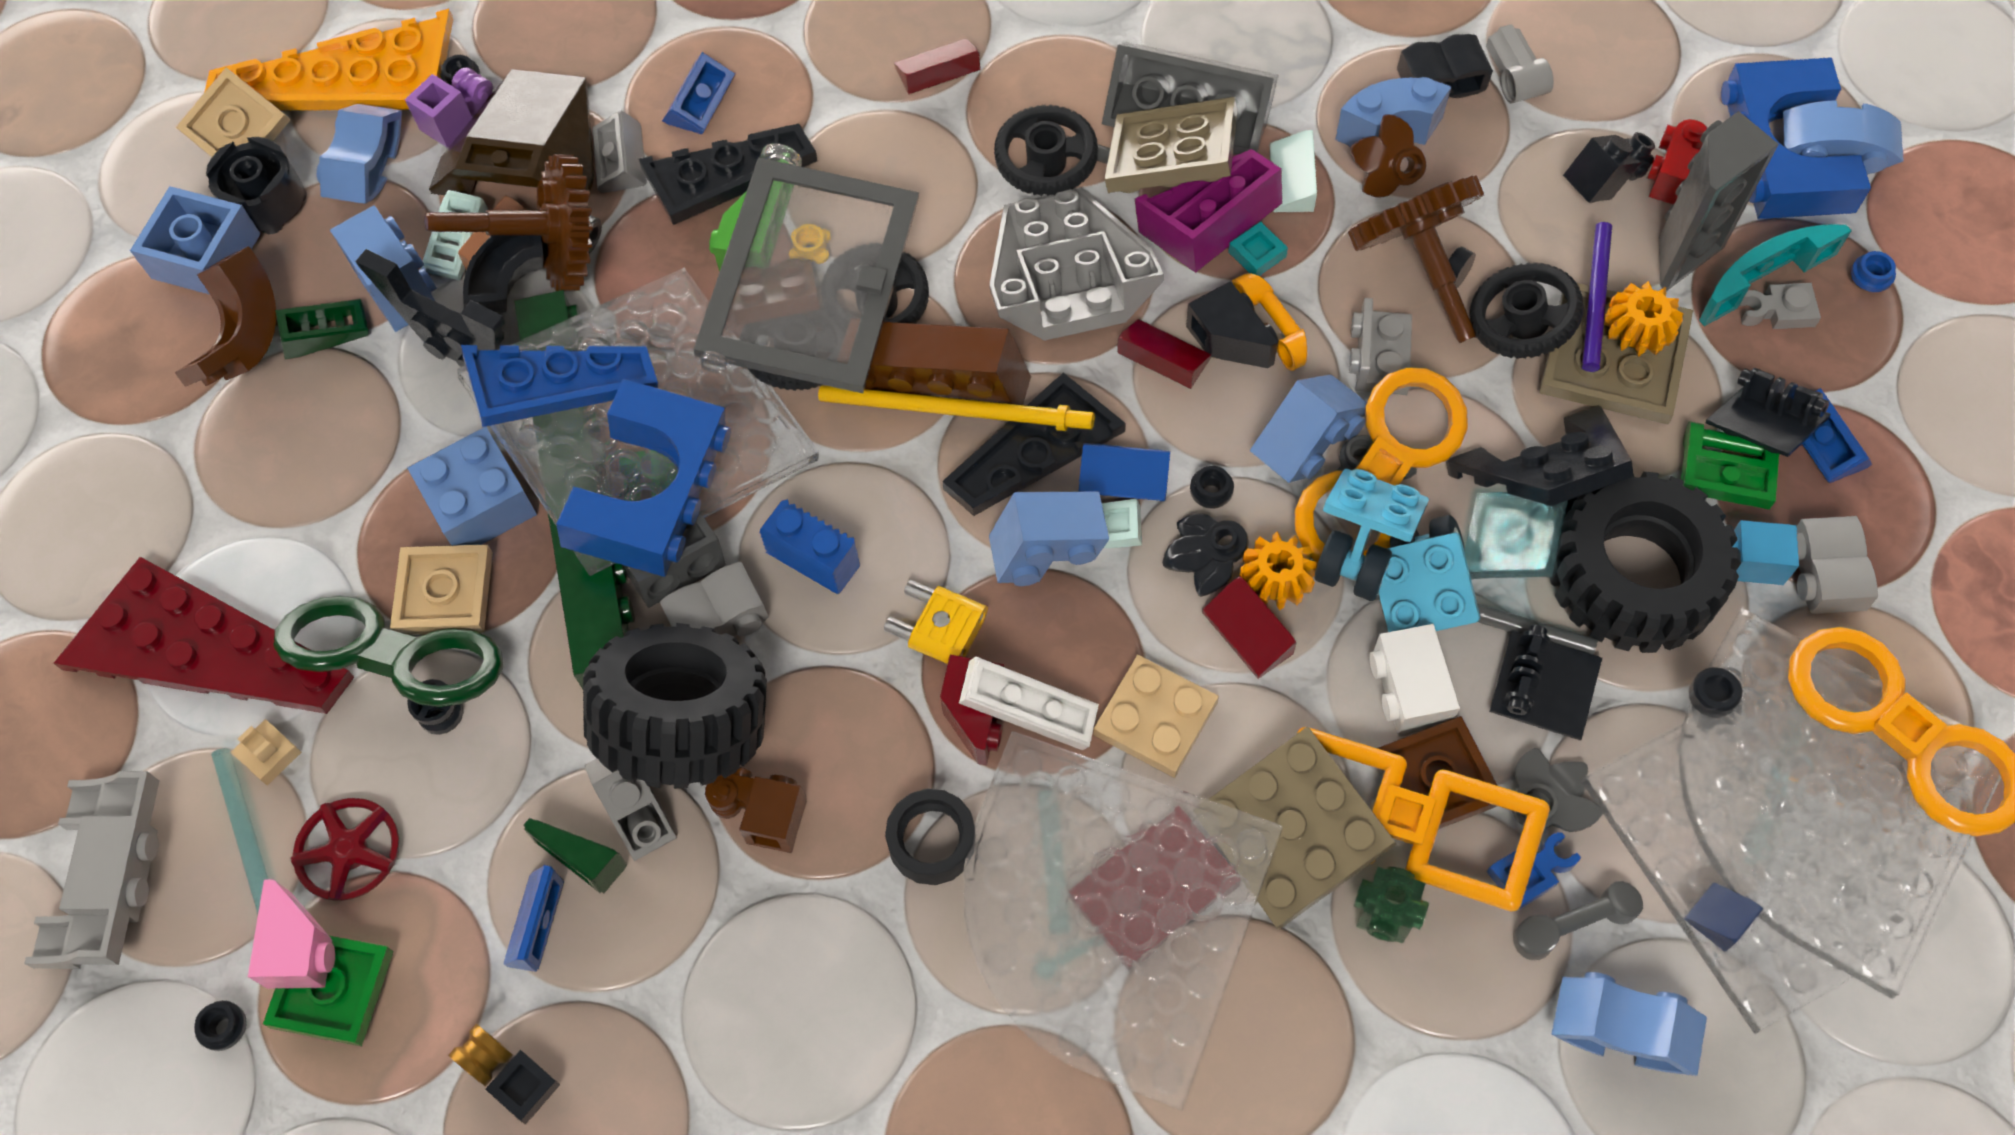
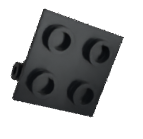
M1745 368L1737 382L1738 385L1743 387L1707 418L1705 423L1722 430L1730 436L1740 437L1757 444L1771 453L1789 457L1830 418L1831 414L1826 412L1829 401L1823 399L1822 393L1802 386L1798 387V384L1791 382L1784 391L1786 383L1784 378L1779 377L1774 382V375L1761 371L1758 368H1753L1752 370Z
M1531 625L1529 630L1523 633L1512 630L1489 712L1581 741L1602 657L1550 642V638L1547 636L1548 630L1540 625Z

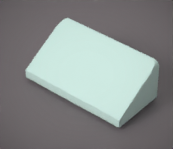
M1305 130L1270 143V161L1282 168L1283 203L1273 212H1314L1317 184L1313 130Z

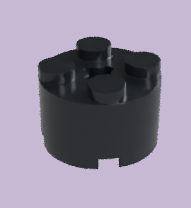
M262 137L247 138L248 143L238 146L234 142L223 146L213 155L206 168L209 189L213 196L217 199L242 205L258 231L268 235L279 232L283 228L284 223L297 213L307 193L287 156L278 144Z

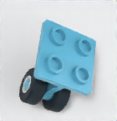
M1344 469L1325 501L1323 511L1359 524L1361 528L1353 551L1351 550L1352 536L1337 530L1330 533L1315 571V580L1333 587L1338 583L1340 576L1356 581L1353 590L1354 595L1369 601L1375 600L1392 557V552L1389 549L1373 544L1368 549L1367 554L1363 555L1372 530L1411 542L1425 512L1429 498L1421 495L1411 486L1402 484L1392 485L1378 480L1375 475L1368 471Z
M1446 515L1432 519L1429 524V534L1419 536V532L1416 529L1411 542L1391 536V548L1387 549L1391 550L1392 557L1379 589L1388 632L1434 624L1435 630L1439 631L1476 623L1480 620L1481 617L1465 556L1462 534L1453 516Z

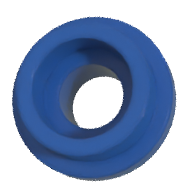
M1868 252L1855 260L1851 267V277L1855 284L1866 291L1882 292L1893 284L1896 278V265L1894 260L1883 252Z

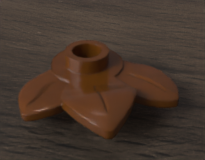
M1383 115L1379 136L1361 138L1351 146V155L1354 163L1361 170L1368 173L1362 186V192L1372 197H1387L1400 185L1408 186L1414 184L1425 173L1426 159L1423 152L1414 146L1412 128L1407 122L1395 115ZM1406 157L1408 167L1402 172L1400 165L1403 158Z

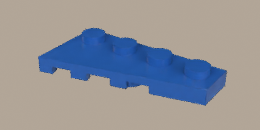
M461 345L463 359L482 427L613 401L623 379L658 388V381L646 346H589L587 351H568L564 349V346H546V351H520L519 345H500V350H478L477 345Z

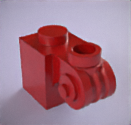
M1688 119L1678 123L1676 127L1667 125L1658 147L1666 150L1664 157L1655 156L1647 179L1654 180L1649 197L1672 205L1675 204L1678 198L1675 192L1690 172L1687 166L1703 145L1700 138L1707 129L1704 123Z

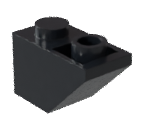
M1231 281L1188 303L1186 327L1202 349L1211 354L1212 358L1262 368H1269L1274 365L1279 344L1275 330L1270 324H1264L1255 313L1251 299L1245 293L1240 294Z

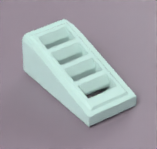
M448 190L441 203L439 212L485 213V210H488L485 201L480 197ZM432 232L423 258L424 266L421 268L424 267L427 273L460 280L465 267L458 252L474 232ZM447 241L457 242L459 246L447 244ZM441 254H444L455 258L452 262L448 260L439 259V257Z

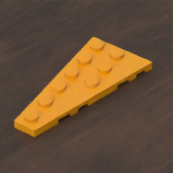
M445 9L436 12L437 18L417 22L415 17L401 21L402 27L383 32L375 27L318 42L317 49L298 53L297 49L294 48L283 51L282 58L261 63L255 58L209 71L205 91L227 67L280 111L339 110L355 104L396 110H410L405 99L432 74L441 79L442 64L447 57L453 17L450 10Z

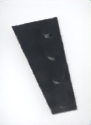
M799 123L749 134L748 139L745 141L732 143L725 139L712 142L713 148L689 153V149L685 148L672 151V157L653 160L652 156L638 159L642 171L673 225L743 195L749 187L758 157L777 161L783 155H789L792 157L793 165L806 167L818 161L816 151Z
M1063 372L1026 406L1058 409L1059 405H1069L1070 410L1094 412L1095 421L1092 430L1068 427L1067 431H1057L1056 426L1009 421L942 481L943 490L975 516L1013 495L1014 492L1024 489L1081 457L1083 443L1103 445L1125 432L1126 423Z

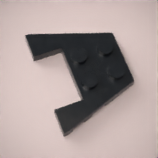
M367 249L355 261L359 268L424 342L423 346L433 356L442 360L448 357L456 361L467 372L461 345H477L478 350H500V344L505 338V332L501 330L505 324V319L502 315L471 300L461 313L443 306L413 291L396 263Z
M1599 405L1564 417L1566 435L1561 437L1560 442L1546 447L1534 446L1521 451L1520 456L1506 461H1501L1482 447L1451 457L1446 461L1448 475L1452 478L1460 479L1463 477L1462 473L1473 476L1476 485L1486 488L1498 483L1506 485L1507 494L1548 506H1554L1634 477L1632 460L1604 410Z

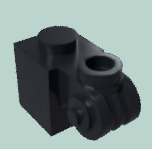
M1636 132L1631 138L1627 139L1617 135L1593 137L1563 176L1588 203L1611 200L1628 179L1634 181L1642 178L1647 173L1654 161L1651 152L1655 148V143L1648 136L1640 132Z

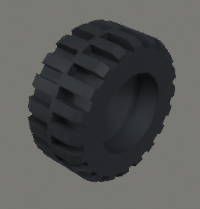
M1643 471L1640 477L1634 476L1579 496L1571 510L1568 511L1556 535L1549 555V560L1552 563L1549 569L1550 583L1554 587L1559 586L1555 597L1560 607L1566 608L1569 606L1572 613L1569 619L1577 627H1581L1584 624L1592 630L1590 637L1598 639L1601 643L1604 638L1615 642L1614 648L1628 652L1632 646H1639V650L1642 653H1656L1662 644L1665 649L1671 650L1682 646L1686 639L1693 640L1700 635L1729 599L1728 596L1734 590L1739 578L1736 570L1741 565L1740 550L1737 547H1733L1738 540L1734 528L1731 525H1724L1723 520L1726 515L1717 504L1711 506L1705 501L1708 495L1698 488L1692 491L1682 486L1684 481L1670 476L1669 480L1659 478V473ZM1632 536L1655 543L1673 559L1679 571L1681 585L1665 589L1644 587L1628 580L1610 562L1606 554L1604 542L1615 537Z
M676 623V626L664 627V624L650 625V628L641 631L639 628L627 631L623 638L616 636L609 640L603 649L600 648L591 658L588 667L585 669L583 676L584 737L587 739V746L591 753L599 759L600 763L612 773L618 770L623 779L634 783L637 779L642 780L650 787L661 788V784L674 785V789L688 788L691 783L699 782L701 786L714 783L720 775L726 778L734 774L740 768V765L744 766L756 754V750L762 744L767 692L766 671L760 660L747 645H739L735 637L727 633L723 635L717 634L713 628L702 626L698 629L691 628L690 624Z

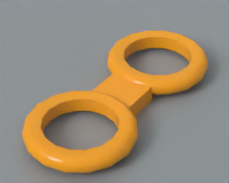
M1404 368L1387 374L1373 387L1365 406L1366 428L1373 443L1355 469L1368 471L1375 475L1378 480L1392 485H1399L1411 467L1429 468L1447 461L1461 447L1468 429L1467 407L1459 390L1445 376L1426 368ZM1404 387H1422L1433 392L1443 402L1448 413V430L1444 439L1438 445L1428 449H1412L1399 443L1390 434L1385 423L1384 407L1389 396L1394 391ZM1341 470L1319 476L1302 491L1295 508V532L1302 547L1310 546L1312 551L1311 558L1317 564L1325 544L1319 539L1314 527V510L1318 500L1324 494L1332 491L1343 472ZM1379 532L1374 544L1386 549L1391 548V536ZM1365 550L1363 555H1366L1368 550Z
M1844 627L1821 629L1799 642L1789 659L1788 681L1795 700L1809 717L1831 730L1850 734L1872 731L1907 760V781L1914 800L1932 820L1952 832L1976 837L2000 833L2015 823V753L2004 741L1981 728L1962 724L1947 726L1909 693H1905L1906 680L1896 657L1882 642L1863 631ZM1842 648L1854 651L1868 659L1877 669L1883 684L1882 698L1878 705L1869 711L1854 713L1840 710L1826 702L1816 691L1810 676L1811 662L1815 655L1823 650ZM1962 746L1974 749L1988 757L1999 770L2004 783V798L1998 809L1991 813L1977 815L1960 811L1947 803L1935 789L1931 778V761L1936 752L1945 747Z

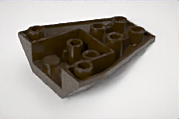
M511 69L441 156L429 187L431 194L446 195L447 191L451 190L471 195L475 181L537 188L538 182L542 180L541 171H545L544 162H548V156H553V154L574 155V157H578V164L583 166L582 176L587 177L585 190L591 191L594 182L586 77Z

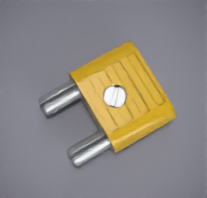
M909 580L905 586L904 593L927 603L915 627L889 617L886 620L887 622H885L884 631L908 641V648L945 664H948L950 655L966 657L984 623L988 606L941 586H937L934 590Z

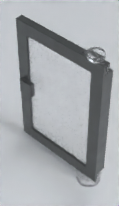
M782 144L766 145L761 152L760 158L758 157L693 349L694 356L701 358L700 365L712 373H723L727 364L864 393L919 201V192L801 167V157L792 148Z

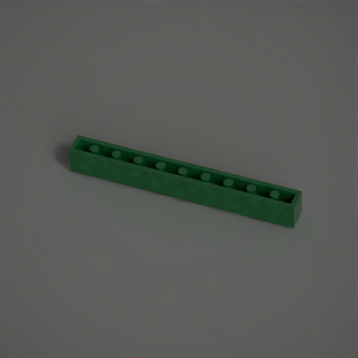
M564 290L514 301L522 351H546V346H564V349L568 351H587L584 339H578L577 330L583 329L578 305L569 304ZM590 405L533 417L573 675L582 690L584 672L591 658L600 648L603 649L609 640L616 636L623 638L625 633L629 631L628 623L635 622L629 596L623 597L621 584L628 583L624 566L563 548L560 545L556 523L573 486L613 498L609 482H603L601 471L608 470V464L602 444H596L595 435L602 433L597 411L595 408L590 409Z

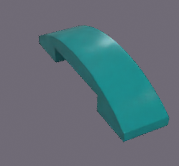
M1842 224L1817 225L1789 231L1759 244L1740 257L1722 276L1706 304L1699 321L1703 326H1706L1738 309L1751 283L1792 261L1803 272H1806L1836 256L1852 230L1847 225Z

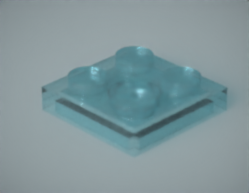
M1507 492L1477 493L1464 550L1471 579L1552 577L1568 500L1554 506H1548L1507 494Z

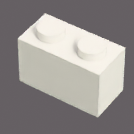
M1434 624L1379 634L1374 651L1370 652L1369 655L1370 666L1374 678H1381L1385 691V694H1382L1384 715L1387 721H1394L1397 735L1423 731L1456 718L1460 707Z

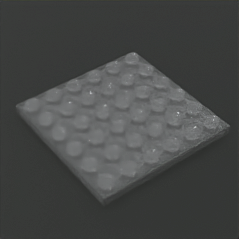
M685 268L512 344L519 345L520 351H546V346H564V349L568 351H587L589 346H646L658 381V389L724 407L726 426L731 427V434L725 452L718 451L714 459L716 471L711 486L709 488L703 487L698 498L701 500L700 512L704 518L818 461V449L771 385L762 383L748 368L736 366V361L729 360L725 356L708 352L703 354L694 352L693 349L709 301ZM725 324L722 337L736 339ZM462 366L457 369L458 379L475 403L466 366ZM613 401L490 426L555 525L573 486L620 500L639 501L660 494L672 484L677 476V467L663 454L610 438L607 412ZM573 551L589 576L615 564L611 561Z

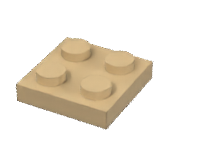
M226 67L175 128L213 157L223 146L234 142L236 146L248 143L247 138L262 137L273 141L291 119Z
M489 545L400 547L390 629L407 635L427 634L435 630L451 628L484 632L493 555Z
M1137 655L1095 725L1093 736L1175 778L1215 709L1219 696Z

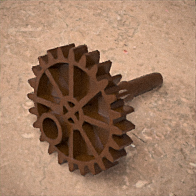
M553 154V156H548V162H544L545 171H541L542 180L538 182L537 186L538 210H485V213L430 212L425 213V229L431 232H486V235L541 236L544 254L543 269H546V279L550 280V287L555 288V291H579L580 286H584V277L588 276L586 264L591 262L588 249L592 248L589 232L593 230V226L589 223V216L592 213V208L588 207L590 191L585 190L587 177L582 176L583 166L578 164V157H574V155Z
M1477 175L1436 186L1415 196L1411 200L1401 202L1393 208L1382 211L1383 213L1368 218L1369 220L1359 223L1358 226L1348 231L1356 251H1362L1369 247L1372 248L1400 236H1403L1404 240L1412 238L1433 291L1437 290L1449 323L1452 326L1451 328L1459 343L1476 336L1454 283L1457 279L1436 227L1464 214L1463 207L1472 204V202L1484 196V191Z

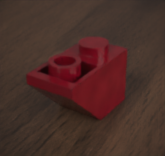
M950 655L940 694L942 712L977 764L987 766L990 751L998 752L1003 724H998L996 717L959 704L969 661L973 658ZM992 662L994 664L1004 667V664Z

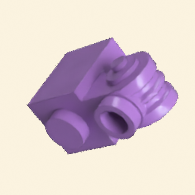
M466 67L460 69L454 75L452 86L432 74L405 101L419 130L448 148L493 92V84L474 70Z

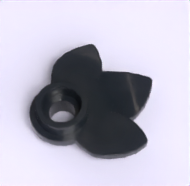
M1192 514L1182 518L1176 523L1182 537L1175 540L1168 547L1162 564L1166 569L1172 571L1194 572L1196 592L1200 597L1206 596L1219 590L1231 580L1234 563L1243 557L1245 550L1248 548V535L1245 529L1234 521L1217 522L1206 514ZM1232 536L1229 544H1218L1219 540L1223 537Z

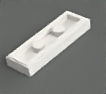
M974 657L969 661L959 704L1080 750L1090 747L1099 705L979 657Z

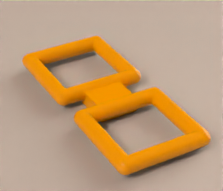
M1306 727L1300 728V729L1297 731V734H1298L1300 731H1302L1304 728H1306ZM1310 728L1328 753L1385 771L1372 812L1393 839L1412 844L1405 867L1406 875L1410 879L1510 912L1520 908L1550 811L1546 801L1444 769L1439 770L1435 774L1428 796L1400 787L1407 767L1404 757ZM1450 791L1527 815L1505 889L1428 864Z

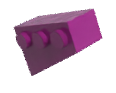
M1250 149L1233 157L1231 176L1222 177L1213 182L1199 180L1181 183L1151 198L1147 194L1134 198L1138 232L1196 273L1229 247L1231 241L1252 228L1283 203L1282 168L1253 149Z

